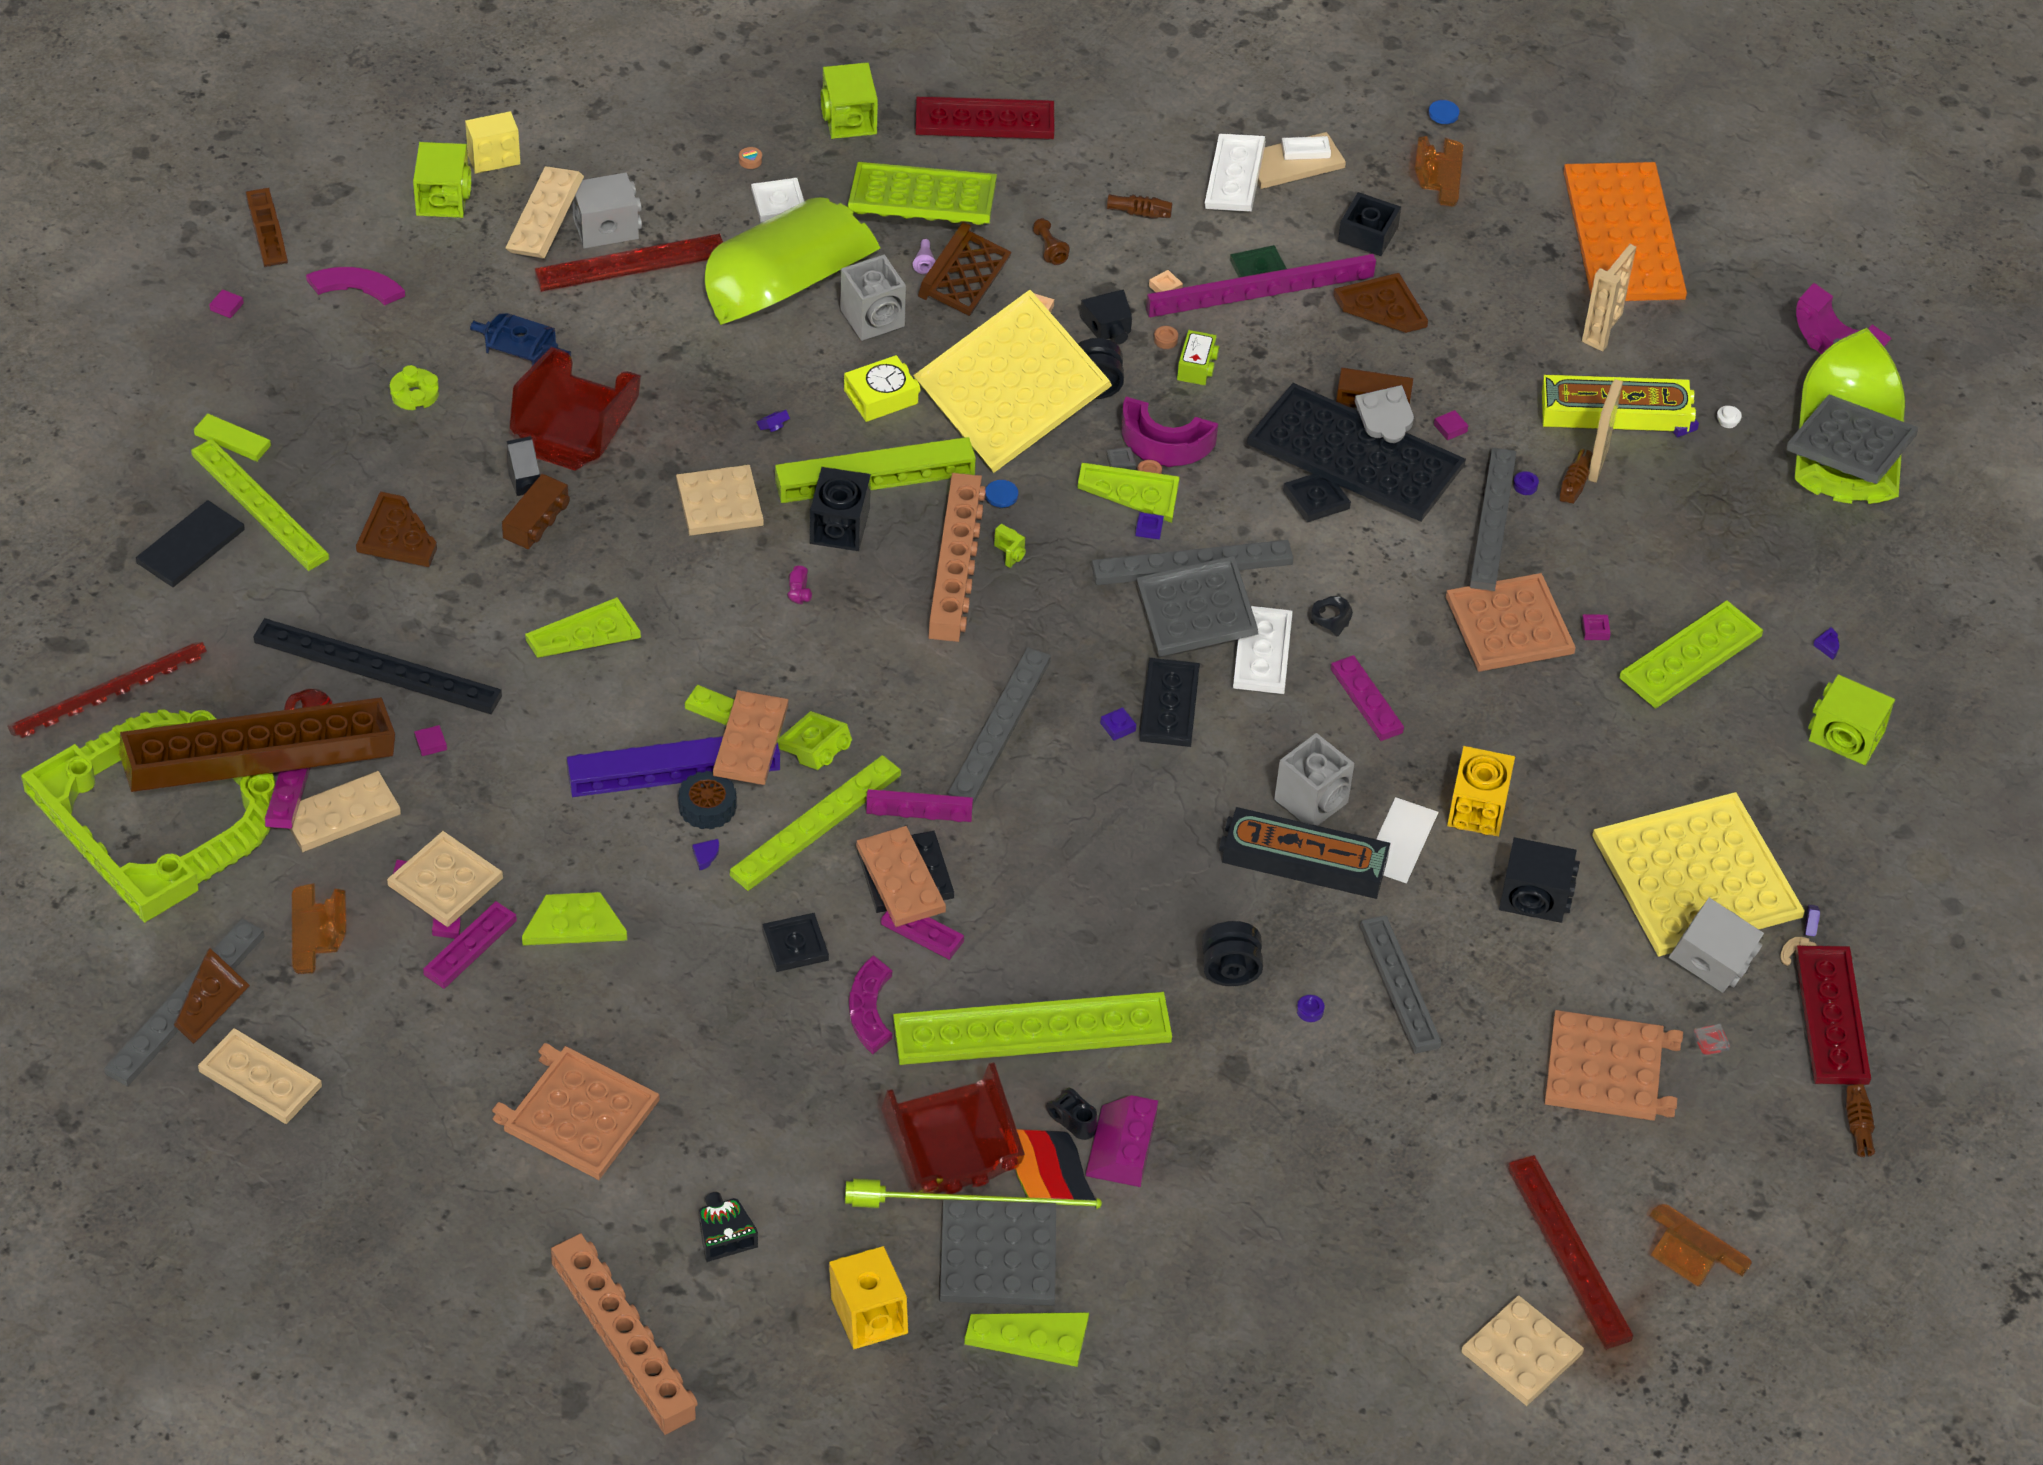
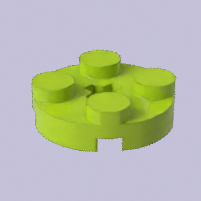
M413 365L405 366L403 371L397 373L390 381V394L393 402L398 407L406 410H416L417 406L424 405V408L431 406L439 396L438 377L425 369L416 368ZM413 387L419 388V389H414L413 391H410V388H413Z

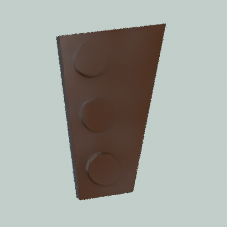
M209 948L178 1013L174 1026L194 1044L250 985Z

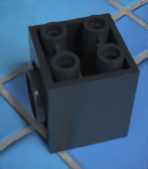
M821 467L810 509V544L852 551L860 550L870 510L871 474Z
M1514 837L1499 910L1562 923L1564 913H1570L1573 899L1570 897L1574 896L1576 877L1580 861L1575 860L1577 850Z

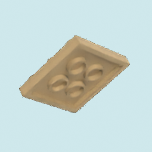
M750 465L676 475L689 536L763 526V515Z
M442 831L392 874L387 881L389 887L448 927L503 879V872Z
M1518 1295L1463 1345L1461 1353L1523 1404L1528 1406L1583 1354L1584 1348Z

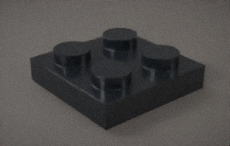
M1315 473L1286 482L1283 486V491L1306 522L1348 510L1351 506V501L1337 483L1328 481Z
M815 913L762 924V931L776 972L829 961V953Z

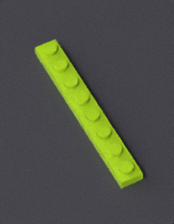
M880 756L730 869V876L747 891L751 890L866 803L868 789L883 790L901 776V769L885 756Z

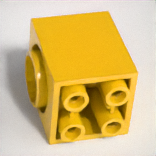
M1463 746L1447 826L1499 837L1515 756Z
M884 1246L829 1262L831 1299L853 1350L908 1334L907 1296Z

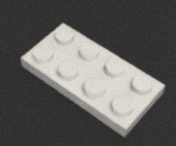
M1219 134L1205 199L1206 209L1252 211L1266 143L1265 136Z
M1251 606L1259 635L1238 639L1233 688L1284 694L1292 611Z

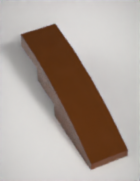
M263 188L246 191L247 203L264 267L288 263L270 189Z

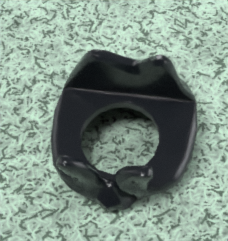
M1330 596L1323 600H1318L1313 604L1310 623L1314 624L1316 622L1322 627L1331 630L1338 637L1343 629L1349 626V621L1353 614L1352 607L1348 600L1341 596ZM1325 606H1334L1340 611L1338 616L1328 619L1320 615V613L1326 611Z

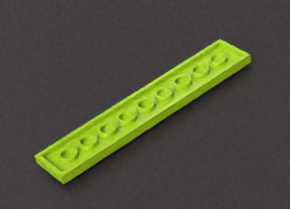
M1164 992L893 1014L899 1065L1172 1042V1032Z

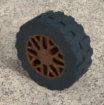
M711 771L698 772L693 776L690 775L686 781L682 782L681 788L678 791L679 813L683 816V820L686 823H690L693 827H699V829H715L716 827L724 826L725 823L731 821L737 809L736 788H734L733 782L729 781L728 778L713 776Z

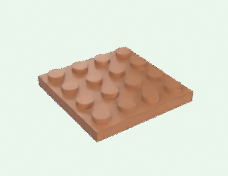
M1542 573L1497 581L1495 591L1474 589L1467 586L1447 590L1446 599L1478 672L1575 653L1576 647Z

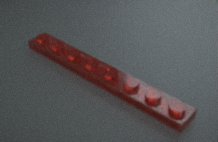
M719 233L535 268V276L542 292L708 260L711 253L717 246L723 243V240Z
M203 642L192 643L9 724L7 727L11 735H20L21 738L35 733V727L44 724V727H49L58 723V717L62 715L74 716L82 712V707L89 703L92 706H96L107 701V695L114 692L116 696L131 690L130 685L134 683L146 684L154 680L153 675L161 671L163 675L178 669L177 664L184 661H186V664L193 663L201 659L200 654L207 650Z
M1535 1155L1510 1162L1508 1170L1605 1349L1631 1342L1633 1333Z

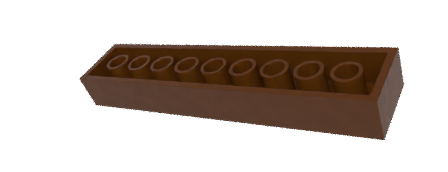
M380 697L120 732L119 755L131 792L390 757L393 756L395 732L383 699Z

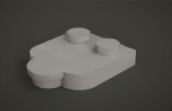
M1402 385L1355 396V403L1363 425L1371 437H1384L1387 442L1396 443L1404 437L1406 431L1412 428L1414 416Z

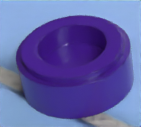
M1519 472L1514 478L1513 487L1519 494L1532 495L1538 489L1539 479L1531 472Z
M1305 995L1298 1001L1297 1014L1306 1022H1316L1323 1017L1324 1002L1318 996Z

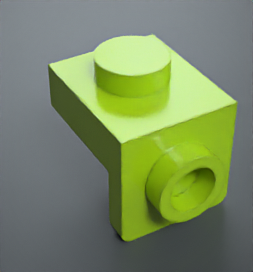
M1002 523L995 529L994 546L1006 552L1005 565L1010 568L1016 562H1020L1026 553L1025 537Z

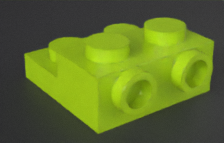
M810 711L778 739V746L780 750L797 755L799 764L819 770L824 765L831 764L838 752L848 749L852 737L847 723Z

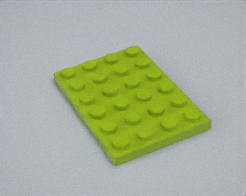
M858 162L848 208L857 214L876 213L880 216L921 217L930 221L944 219L953 223L966 221L976 225L989 224L997 174Z

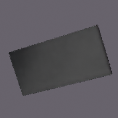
M207 500L136 557V563L171 587H175L245 530L244 523Z
M1149 657L1140 742L1191 747L1200 663Z

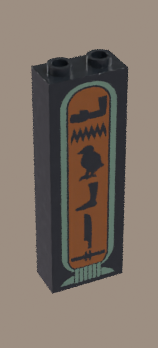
M1236 807L1233 817L1228 816L1225 828L1228 835L1227 837L1222 836L1219 851L1223 852L1222 863L1365 897L1378 898L1388 861L1390 842Z

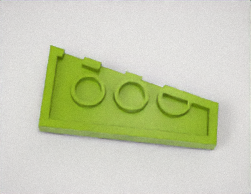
M1082 463L1078 489L1143 513L1162 515L1165 521L1172 523L1180 477Z
M616 597L526 633L525 637L526 642L536 657L539 658L641 638V631Z
M1089 1313L971 1314L965 1336V1345L1078 1367Z

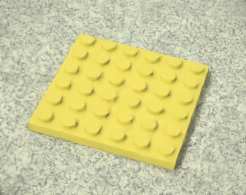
M1028 290L913 375L964 438H970L972 448L993 473L1112 386L1109 379L1031 290Z
M1736 792L1601 827L1593 831L1592 836L1658 957L1672 953L1690 923L1709 897L1757 929L1803 918L1805 911Z

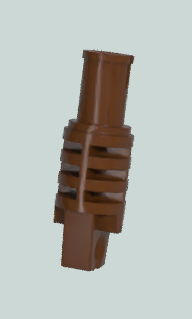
M1134 194L1130 195V197L1108 195L1107 209L1127 211V214L1132 216L1136 214L1139 217L1143 215V217L1149 216V218H1171L1172 202L1152 197V199L1148 196L1144 198L1141 195L1136 197Z
M1581 449L1575 462L1568 467L1561 484L1560 501L1574 504L1582 493L1590 474L1588 467L1593 455L1591 451L1587 450L1585 456H1583L1585 449Z
M1864 1084L1847 1086L1846 1110L1849 1129L1856 1140L1857 1155L1865 1157L1864 1147H1867L1868 1157L1875 1154L1872 1139L1875 1125L1871 1103Z

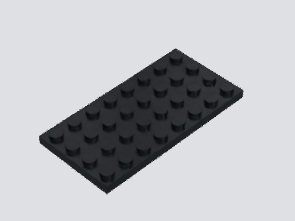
M1295 383L1290 385L1247 438V444L1310 473H1315L1328 481L1337 483L1339 486L1422 522L1465 466L1466 458L1407 432L1396 443L1387 442L1384 437H1371L1365 430L1359 411Z

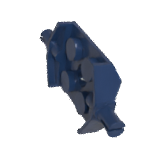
M499 313L491 322L488 321L486 324L473 320L470 326V330L485 335L486 353L489 354V348L512 354L532 361V368L534 369L553 357L569 361L571 357V351L558 348L555 328L509 313ZM520 333L526 334L524 336H516Z

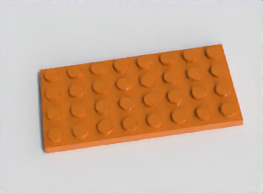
M1656 162L1565 164L1563 171L1590 293H1592L1596 272L1600 268L1608 271L1629 244L1636 246L1625 301L1685 300L1687 291Z

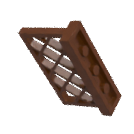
M962 222L922 280L918 297L927 300L930 296L971 316L1010 258L1012 252L971 232V225ZM972 241L980 245L981 249L971 250L969 242ZM996 253L1002 256V259L992 260L989 254ZM984 255L986 261L976 263L974 256ZM968 257L971 263L961 265L959 258ZM989 267L992 274L982 275L979 269ZM974 269L976 276H965L964 271ZM958 272L960 278L951 280L948 273ZM970 283H980L981 289L971 290ZM964 285L966 291L956 292L953 286ZM948 287L950 293L943 294L937 291V289ZM969 297L971 305L967 306L961 303L959 299Z

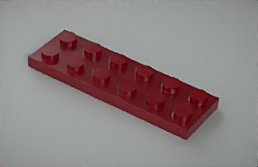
M916 97V135L1054 139V101Z
M1797 945L1795 955L1815 1084L1869 1085L1871 1074L1850 946Z

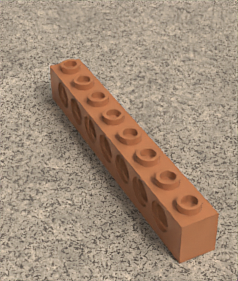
M952 473L929 622V639L959 642L960 633L966 632L967 617H963V613H968L970 598H966V594H971L972 579L968 578L969 575H974L975 560H971V557L977 555L978 542L974 541V538H979L981 523H977V519L982 520L983 505L979 504V502L985 500L986 486H981L982 476Z
M580 1233L552 1247V1265L664 1435L695 1420V1407L698 1404L694 1394L690 1390H685L680 1373L677 1369H671L664 1349L662 1347L657 1348L653 1342L654 1337L650 1328L647 1325L643 1327L639 1321L640 1316L636 1307L633 1304L629 1305L627 1303L622 1286L619 1283L615 1284L613 1282L609 1267L605 1262L601 1263L597 1258V1250L591 1241L587 1242ZM608 1309H614L615 1311L609 1312V1311H606V1310H608ZM624 1330L630 1331V1332H627V1333H621V1331H624ZM636 1352H644L643 1354H634ZM652 1373L659 1374L657 1376H649ZM665 1395H672L673 1397H671V1398H664L663 1396H665Z

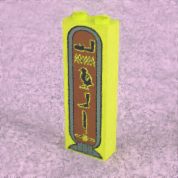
M1544 375L1543 427L1598 428L1603 406L1612 382L1615 379L1623 381L1613 429L1674 431L1675 427H1688L1687 432H1689L1690 423L1695 422L1696 409L1691 407V404H1694V390H1690L1689 380Z

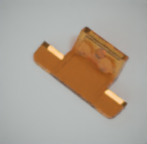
M1428 136L1418 137L1415 170L1421 188L1440 191V205L1456 206L1459 199L1463 144L1445 138L1444 152H1435V147L1430 145Z
M315 883L296 887L292 891V966L297 974L314 973L316 969L315 954L337 952L346 935L345 890L334 889L330 899L327 898L325 904H315Z
M1661 1204L1654 1208L1649 1215L1668 1227L1651 1256L1696 1286L1701 1287L1714 1264L1721 1262L1742 1277L1749 1270L1752 1264L1750 1258L1671 1206Z

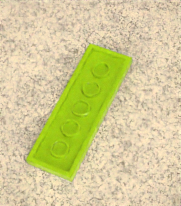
M1726 600L1622 670L1620 679L1656 709L1762 637L1763 629Z

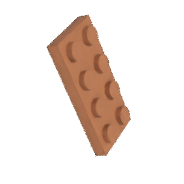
M737 690L713 768V776L765 785L788 709V699Z
M907 826L857 840V849L895 927L946 912V905Z

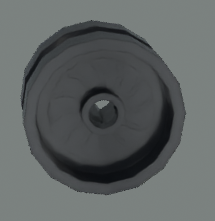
M1090 338L1078 343L1112 385L1095 399L1111 397L1119 392L1124 384L1123 356L1120 347L1113 341L1104 338Z
M1226 921L1208 928L1202 938L1203 967L1207 979L1222 986H1241L1256 980L1263 971L1262 941L1258 929L1249 923L1241 921Z

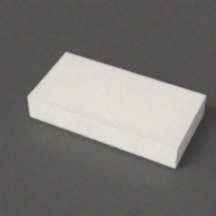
M1328 136L1282 138L1281 145L1284 160L1330 158L1331 156Z

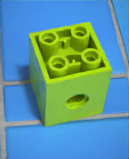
M869 63L823 67V89H821L820 94L823 119L828 122L831 139L877 134L878 99Z
M419 142L413 179L416 216L464 218L466 199L470 198L471 168L468 166L467 144Z
M1838 674L1833 683L1828 682L1823 693L1824 699H1818L1815 704L1813 713L1816 715L1813 716L1808 727L1811 730L1809 741L1866 766L1886 731L1895 699Z

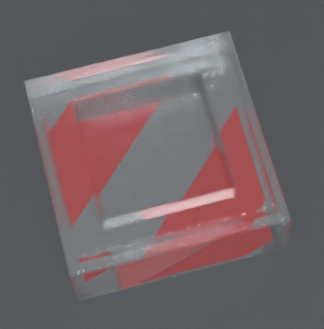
M1721 1024L1694 1030L1693 1035L1703 1056L1729 1051L1730 1044Z

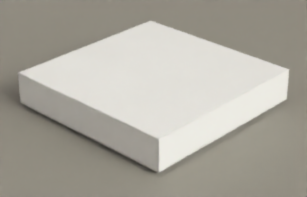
M797 178L751 184V191L760 222H764L804 202Z

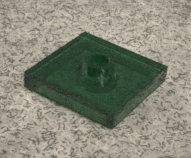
M1275 245L1230 254V261L1239 278L1287 269Z

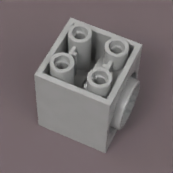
M627 172L582 180L572 201V213L583 249L639 239V229L642 228V221L638 212L642 210L639 197L635 198V184L633 181H629Z
M885 254L841 269L840 310L861 341L905 326L906 285Z
M1315 733L1280 759L1274 800L1301 822L1318 826L1348 803L1354 762L1319 734Z
M1709 897L1690 923L1669 958L1724 993L1729 985L1734 988L1750 966L1749 963L1763 945L1759 940L1764 933Z

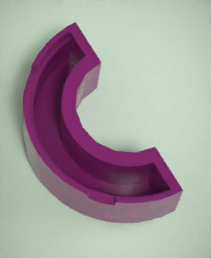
M1813 283L1799 298L1796 307V317L1799 328L1808 345L1820 354H1823L1833 345L1834 339H1843L1861 330L1852 329L1844 325L1833 311V296ZM1873 324L1868 328L1884 347L1891 340L1890 336Z
M1125 397L1121 424L1122 436L1127 446L1131 447L1132 451L1141 459L1154 460L1166 467L1181 466L1204 458L1215 447L1218 423L1195 417L1185 426L1165 427L1156 423L1148 413L1149 403Z

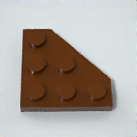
M1400 273L1334 289L1333 296L1343 312L1405 333L1428 326L1427 317Z
M380 491L356 544V551L367 555L430 567L437 551V542L425 530V525L418 515L413 513L404 496Z

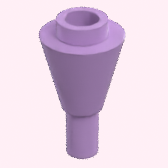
M923 239L920 250L913 261V268L920 274H927L935 263V259L930 250V241Z

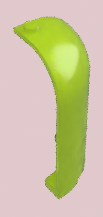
M828 198L808 199L721 243L714 249L706 265L705 286L715 316L720 325L775 304L881 249L876 238L865 223L861 224L853 216L854 212L841 203L835 204L830 202Z
M1868 328L1849 335L1830 346L1810 368L1803 384L1799 429L1829 394L1904 422L1905 396L1899 373L1887 350ZM1797 455L1795 480L1814 494L1819 495L1823 493L1832 496L1833 501L1852 504V500H1868V504L1883 502L1899 497L1901 455L1878 484L1867 482L1862 478L1843 473L1833 467L1822 465L1817 461Z

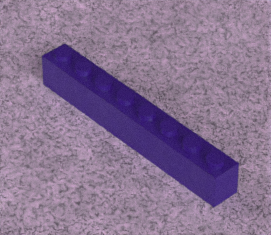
M723 736L568 756L567 772L572 797L678 784L686 781L687 777L693 776L698 772H713ZM778 743L769 772L780 770Z

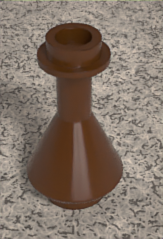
M1044 218L1036 220L1033 224V232L1036 235H1041L1044 239V260L1047 263L1052 262L1054 265L1063 264L1069 256V245L1052 236L1049 231L1051 223Z

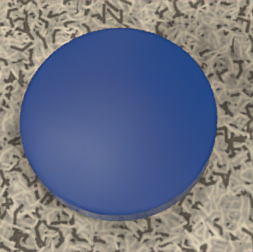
M1438 100L1429 107V116L1437 123L1451 124L1459 117V108L1451 101Z
M996 480L986 487L985 497L995 507H1009L1017 501L1018 489L1010 481Z

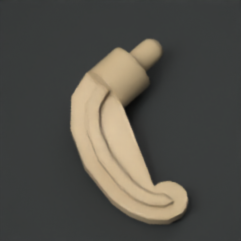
M1805 937L1790 939L1781 951V962L1786 966L1791 964L1789 957L1795 952L1797 945L1816 946V943L1810 942V939Z

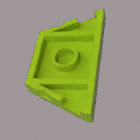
M600 892L546 895L522 935L523 945L627 941V930Z

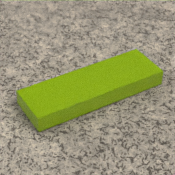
M207 414L194 428L196 436L205 440L213 439L219 446L254 461H258L271 446L269 439L210 414Z

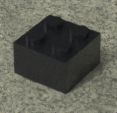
M1358 192L1340 222L1338 242L1382 256L1399 227L1401 206Z

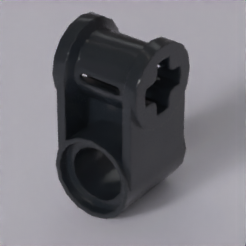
M1066 1088L1062 1096L1046 1104L1049 1115L1076 1138L1087 1140L1096 1134L1097 1111L1094 1106L1085 1101L1074 1089Z

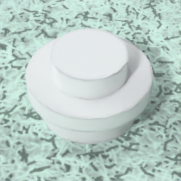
M1723 406L1717 412L1718 422L1725 428H1733L1741 421V412L1733 406Z

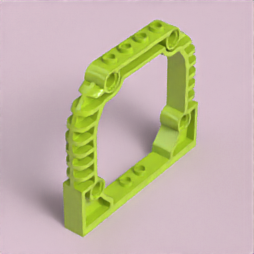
M165 709L157 710V713H140V716L136 718L130 717L126 719V722L122 725L117 724L108 733L100 734L96 740L86 742L82 748L74 744L21 775L25 793L144 923L199 891L198 883L203 880L207 881L213 874L225 870V867L237 863L238 859L243 856L247 857L251 854L252 850L262 844V841L270 831V827H265V816L275 788L273 774L266 773L233 778L240 786L242 803L246 810L243 817L231 828L181 857L176 854H165L154 864L129 862L120 868L108 855L105 846L93 839L88 827L85 825L81 826L71 815L73 806L79 793L88 792L94 787L97 774L121 761L119 755L120 732L216 719L210 712L205 710H198L192 714L179 710V714L171 713Z

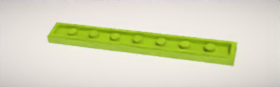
M213 439L191 450L192 456L308 571L329 560V553Z

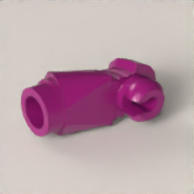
M795 566L789 574L790 591L787 593V596L792 602L797 604H803L804 601L809 602L812 599L811 589L806 588L808 570L804 566Z

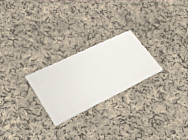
M1395 797L1377 836V840L1391 843L1384 876L1407 883L1438 815L1437 811Z

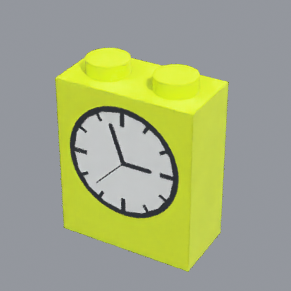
M897 355L844 373V391L866 422L918 404V393L921 391L920 385L916 379L912 378L907 365L902 363Z

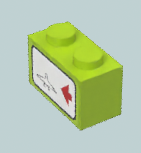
M1188 330L1179 361L1177 380L1206 385L1208 376H1213L1215 363L1212 361L1217 360L1220 346L1216 345L1217 335Z

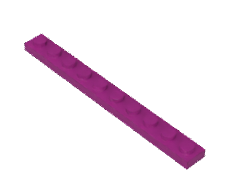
M1373 254L1151 293L1147 294L1146 312L1148 317L1162 316L1374 277L1376 259Z

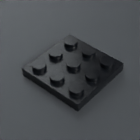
M935 830L912 834L911 836L942 899H954V889ZM857 849L876 913L885 912L887 909Z

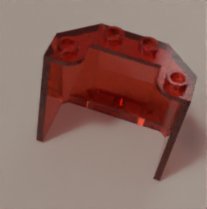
M551 347L513 386L510 429L514 435L518 434L520 438L531 436L537 459L576 471L603 454L639 397L641 375L629 371L621 372L616 378L614 389L573 376V362L570 355L563 350Z
M994 1062L988 1064L983 1079L974 1084L902 1103H897L893 1089L886 1092L881 1109L914 1192L935 1194L946 1192L947 1194H954L961 1191L962 1187L972 1184L973 1187L983 1186L998 1175L1018 1168L1019 1164L1022 1163L1025 1153Z

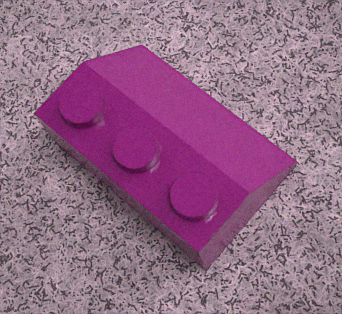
M1130 1095L1102 1106L1086 1171L1087 1177L1141 1187L1157 1118L1158 1100Z

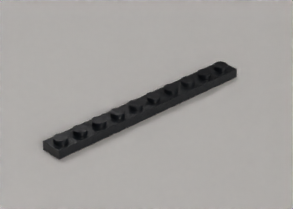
M266 618L263 619L253 636L254 643L491 715L502 697V689Z

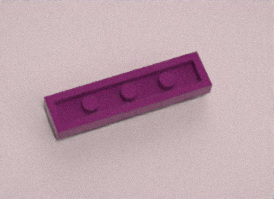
M1354 655L1331 663V671L1380 741L1403 733V724Z
M310 768L279 772L265 816V827L292 829Z
M868 789L866 814L951 820L956 822L972 821L973 797Z
M495 901L423 968L424 976L445 989L517 921L516 914Z

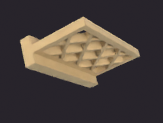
M1629 244L1608 271L1600 268L1595 274L1582 342L1601 351H1604L1607 347L1611 328L1623 313L1636 246Z

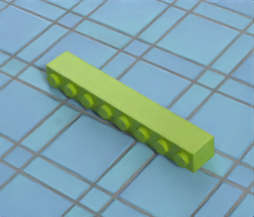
M956 438L775 465V483L781 503L813 499L821 467L871 474V490L951 479L952 473L975 475L976 458L970 438Z

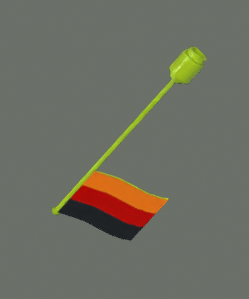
M1001 1129V1133L1010 1147L1016 1174L1027 1198L886 1191V1186L880 1185V1180L853 1178V1181H846L845 1204H852V1207L879 1208L880 1202L885 1203V1197L1056 1203V1205L1096 1206V1209L1102 1206V1201L1099 1198L1095 1199L1085 1179L1078 1149L1069 1133L1063 1131Z

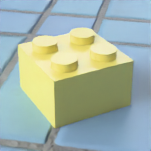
M511 111L465 121L468 157L475 174L520 164L519 133Z

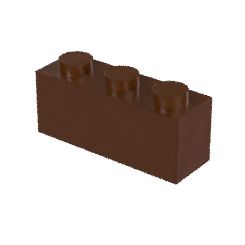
M1341 368L1336 402L1348 407L1357 408L1355 396L1402 385L1410 405L1414 378Z
M541 474L502 521L503 539L529 550L535 542L541 539L546 528L555 522L556 516L560 511L567 508L570 501L568 484Z

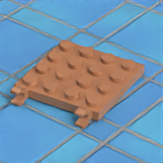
M1555 1010L1545 1105L1653 1121L1656 1114L1674 1117L1675 1109L1677 1108V1098L1666 1096L1657 1099L1662 1048L1680 1051L1683 1032L1680 1030H1670L1663 1033L1664 1026Z
M544 1043L538 1051L542 1055L539 1061L549 1066V1068L515 1111L505 1104L498 1102L492 1110L495 1113L493 1121L504 1125L505 1132L600 1180L659 1102V1094L566 1046L560 1052L551 1045Z

